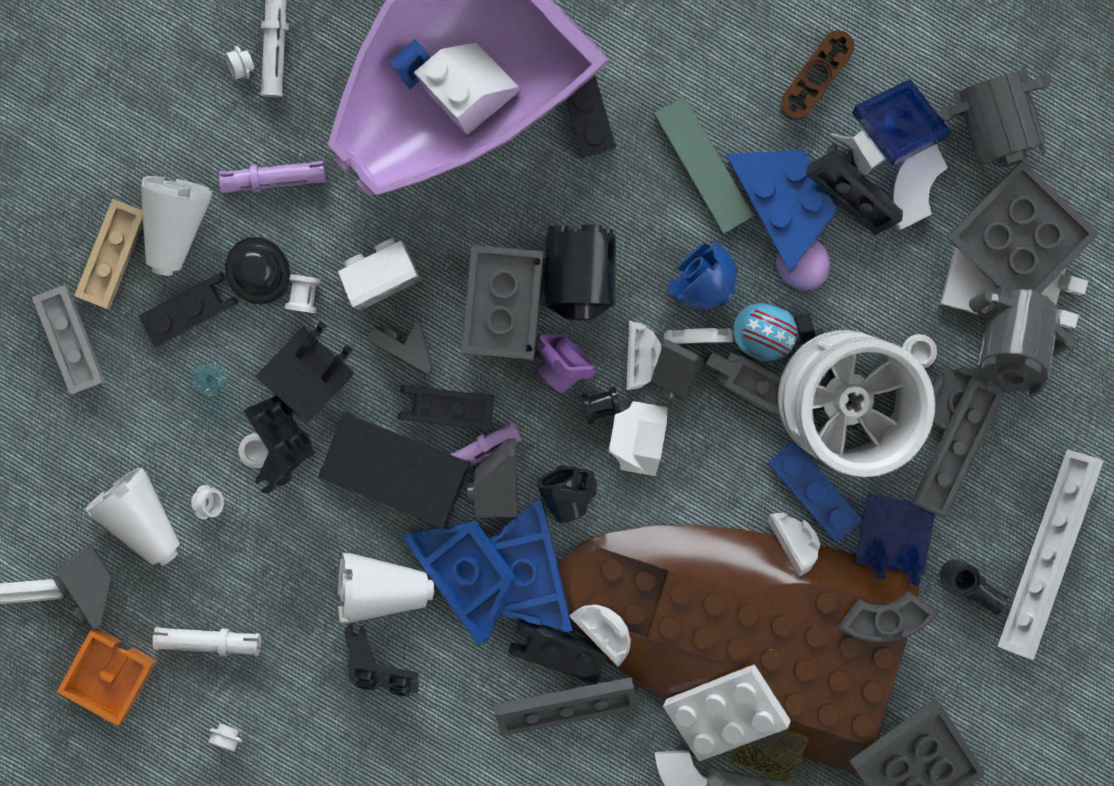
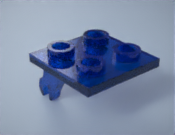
M867 494L855 563L870 565L875 571V577L879 579L886 577L884 568L903 571L909 577V584L918 586L921 579H918V574L924 575L935 514L912 504L910 501Z

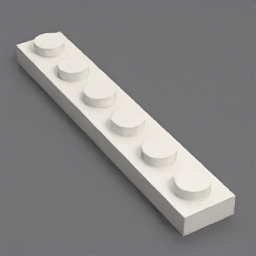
M1067 449L998 647L1034 660L1104 461Z

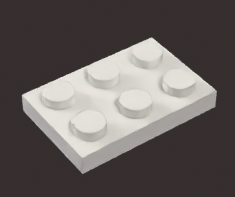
M755 665L666 699L663 708L699 762L788 729L791 721Z

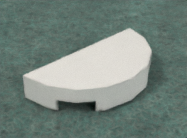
M629 321L626 390L638 389L651 382L661 352V343L654 332L645 325Z
M731 328L669 330L664 333V342L667 339L675 344L734 343V333Z
M787 513L770 514L767 521L800 577L811 570L818 558L820 542L817 533L808 522L804 520L800 522L795 518L787 517Z
M586 605L574 611L569 617L619 667L629 653L631 642L628 628L621 617L611 609L600 605Z

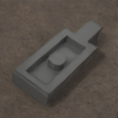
M714 352L709 353L704 364L720 372L716 379L717 381L721 382L724 387L780 416L778 409L780 376L732 352L727 359Z

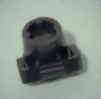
M560 465L556 470L543 475L536 484L539 493L544 497L555 521L559 523L570 522L580 518L587 512V504L591 503V498L596 496L598 483L594 478L595 473L593 471L574 466Z

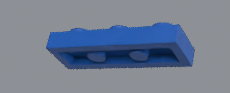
M794 441L767 462L835 543L863 521Z

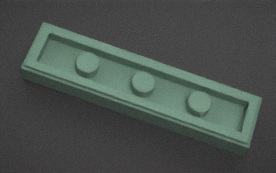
M685 96L655 112L654 117L722 235L753 218L752 212Z

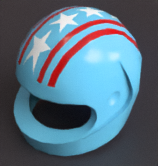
M765 303L753 304L743 309L737 316L733 328L735 341L741 350L764 362L784 358L792 351L798 337L797 325L789 311Z

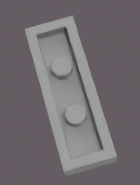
M62 285L32 297L69 394L75 395L106 383L69 287Z

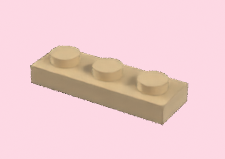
M112 199L75 292V297L110 310L143 226V210Z

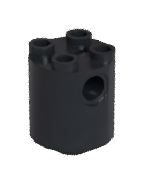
M597 224L581 225V231L569 230L568 226H548V234H546L545 305L566 320H595V318L610 307L616 306V235L613 229L602 228V225Z

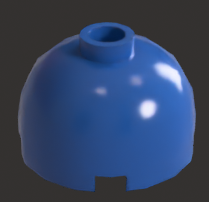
M712 241L711 247L707 243H703L692 251L677 269L684 272L677 281L671 278L668 288L670 295L688 309L707 311L718 305L724 306L735 294L734 287L737 281L735 261L716 241Z

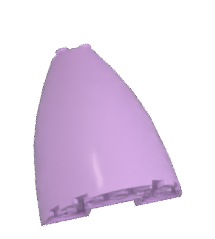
M386 0L355 60L341 97L328 146L335 152L332 158L340 167L347 172L352 168L359 175L356 183L371 197L374 194L380 195L410 186L466 165L511 141L567 100L610 60L606 55L602 54L603 52L582 32L577 24L553 0ZM414 39L424 47L430 58L440 49L477 43L519 86L520 91L467 136L424 90L420 81L413 88L409 89L398 77L389 61Z

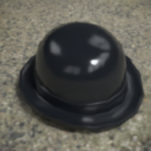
M247 237L238 241L229 251L225 263L226 278L232 290L242 299L253 304H269L280 299L288 289L291 274L289 262L283 251L268 239L263 237Z

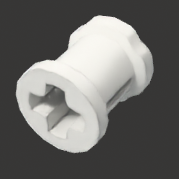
M290 274L289 280L292 281L290 300L289 303L285 304V309L316 313V308L313 306L316 285L320 284L321 279Z

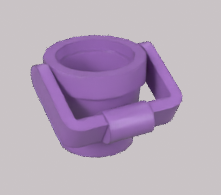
M565 334L540 336L535 348L545 361L538 369V372L556 391L563 394L580 379H589L594 376L596 372L594 363Z

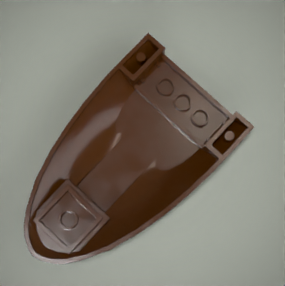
M649 525L609 532L588 539L578 545L559 565L570 615L582 606L600 605L611 609L619 615L627 626L631 642L629 653L624 661L617 667L608 656L606 657V660L619 670L632 677V679L664 699H668L743 668L755 665L791 720L788 729L777 732L765 745L780 734L768 745L769 747H772L783 736L792 743L785 752L796 746L789 753L798 747L792 753L793 755L800 749L796 756L799 755V757L858 775L849 761L876 742L908 637L885 642L865 641L845 633L838 628V625L857 599L869 604L886 605L897 601L907 591L918 597L921 575L820 545L815 564L810 571L799 577L776 535L745 529L704 525ZM571 619V622L578 630V632L588 642L595 644L591 640V638ZM774 734L769 735L761 744H764ZM784 734L790 735L789 737L792 736V739H793V740H794V738H795L797 741H798V739H801V740H800V745L803 747V749H802L800 746H798L796 743H794L792 740H790V739H789L787 736H785ZM783 738V741L787 743V746L782 747L780 744L776 745L785 750L790 745V743Z

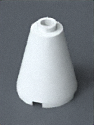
M146 176L143 177L141 184L146 264L152 267L153 273L171 276L173 271H179L182 268L210 203L212 191H209V188L185 180L176 179V182L164 181L165 177Z
M142 467L134 469L112 484L113 487L106 493L102 492L85 508L91 518L151 565L159 562L163 566L178 555L176 550L180 544L147 473Z
M342 553L343 559H340L338 595H340V601L344 603L343 606H338L340 623L348 624L426 607L427 600H433L434 582L432 579H428L426 572L353 553Z

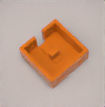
M96 628L90 630L57 693L119 726L125 722L158 660L134 647L128 651L119 647L121 640Z

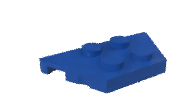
M805 150L731 153L727 155L731 166L789 273L795 271L800 259L809 247L812 248L818 240L821 231L830 224L837 214V208L830 196L806 175L807 165L811 161Z
M537 499L489 539L516 577L500 616L512 619L517 618L528 623L542 624L569 632L573 630V626L569 617L570 613L543 499Z
M472 521L448 525L446 528L437 527L413 531L403 535L402 538L477 645L481 646L488 642L516 577L478 523Z

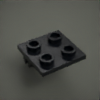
M322 321L311 332L303 326L255 376L306 424L314 418L355 374L345 364L353 349L346 345L343 351L335 356L319 341L321 334L327 327Z
M276 396L250 406L243 411L269 451L262 469L255 479L256 484L263 480L268 482V485L261 490V493L264 494L274 491L277 485L283 486L289 483L292 479V472L305 459L315 454L311 447L309 436L297 425L293 418L292 410Z
M353 624L346 627L345 639L349 649L347 669L349 680L355 682V687L364 690H375L376 686L389 688V693L402 697H409L410 692L418 694L419 672L377 665L366 638L365 628L360 626L359 635L355 637Z

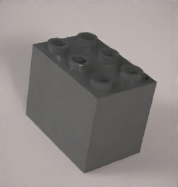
M471 245L462 354L535 362V346L537 342L544 267L543 251ZM529 347L533 348L531 352H527Z

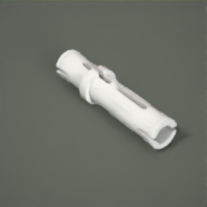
M265 0V19L261 22V30H264L260 96L283 97L285 32L289 31V24L286 23L287 0Z
M155 627L154 633L157 634L153 635L154 650L218 653L222 657H227L228 654L259 656L260 649H258L261 648L260 633L230 632V629L224 628L220 632Z

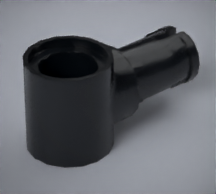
M952 559L947 561L940 570V580L946 588L965 597L969 601H977L990 610L992 614L999 615L1004 610L995 601L1004 606L1008 604V596L1003 595L987 584L985 577L975 567L959 559ZM965 570L966 577L964 581L956 585V575L960 571Z

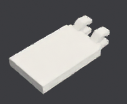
M955 247L939 305L978 315L977 312L971 310L969 301L986 290L994 291L998 287ZM1065 268L1041 294L1046 295L1056 305L1060 291L1078 296L1084 295L1088 280L1064 275ZM1058 309L1059 326L1067 329L1076 328L1079 314Z

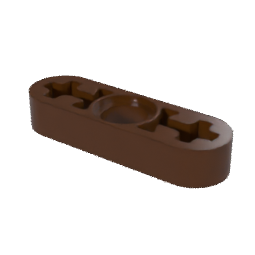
M836 30L829 33L784 93L780 101V109L786 118L795 121L805 118L854 51V41L847 32ZM840 39L845 43L843 50L846 54L844 55L839 52L834 57L831 64L837 65V68L833 69L830 63L824 59L832 50L829 42L836 43ZM821 54L824 59H820L817 56ZM813 66L822 67L827 75L825 83L821 85L812 84L807 77L808 70ZM801 82L805 89L816 93V96L813 98L808 93L802 101L805 110L803 111L798 108L793 112L789 109L791 102L788 98H797L803 89L797 86V83Z

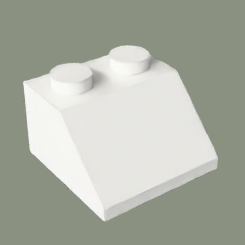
M477 43L440 49L414 72L424 90L467 136L520 91L519 86Z
M393 238L374 247L376 253L366 258L359 254L343 262L345 268L339 270L338 273L353 308L361 311L422 281L405 244L401 240L395 243Z

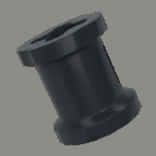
M615 386L610 387L608 392L591 396H588L586 393L581 394L588 425L593 424L595 419L622 412Z

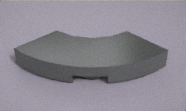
M907 591L897 601L886 605L869 604L857 599L838 625V628L855 638L865 641H893L907 638L919 632L932 622L939 613Z

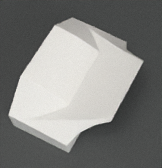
M867 130L859 132L852 138L834 133L830 134L853 149L856 167L864 176L888 158Z
M632 401L628 409L615 414L609 453L619 461L620 470L656 476L667 426L668 407Z

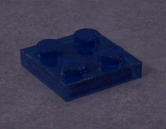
M911 79L855 105L852 111L853 116L892 166L947 139L951 132Z

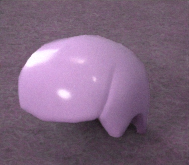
M816 241L812 248L809 247L798 262V267L791 273H789L779 253L776 258L779 276L784 282L798 291L818 288L827 280L831 268L828 252L819 241Z

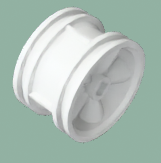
M838 330L821 334L809 340L790 358L782 373L778 387V409L785 430L801 449L842 473L858 477H871L886 474L901 467L920 450L933 424L935 397L927 372L911 353L895 344L861 332ZM875 352L883 359V362L866 379L859 374H854L856 354ZM831 368L835 377L829 381L826 388L818 385L824 374ZM895 390L896 398L891 418L872 409L875 394ZM851 393L854 396L850 398L852 404L848 406L846 405V403L849 401L847 395ZM824 407L825 413L830 419L817 433L812 409ZM860 422L871 441L863 446L844 450L847 425H854Z

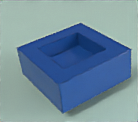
M414 39L389 61V64L401 81L411 89L419 82L414 72L429 60L430 56L424 47Z

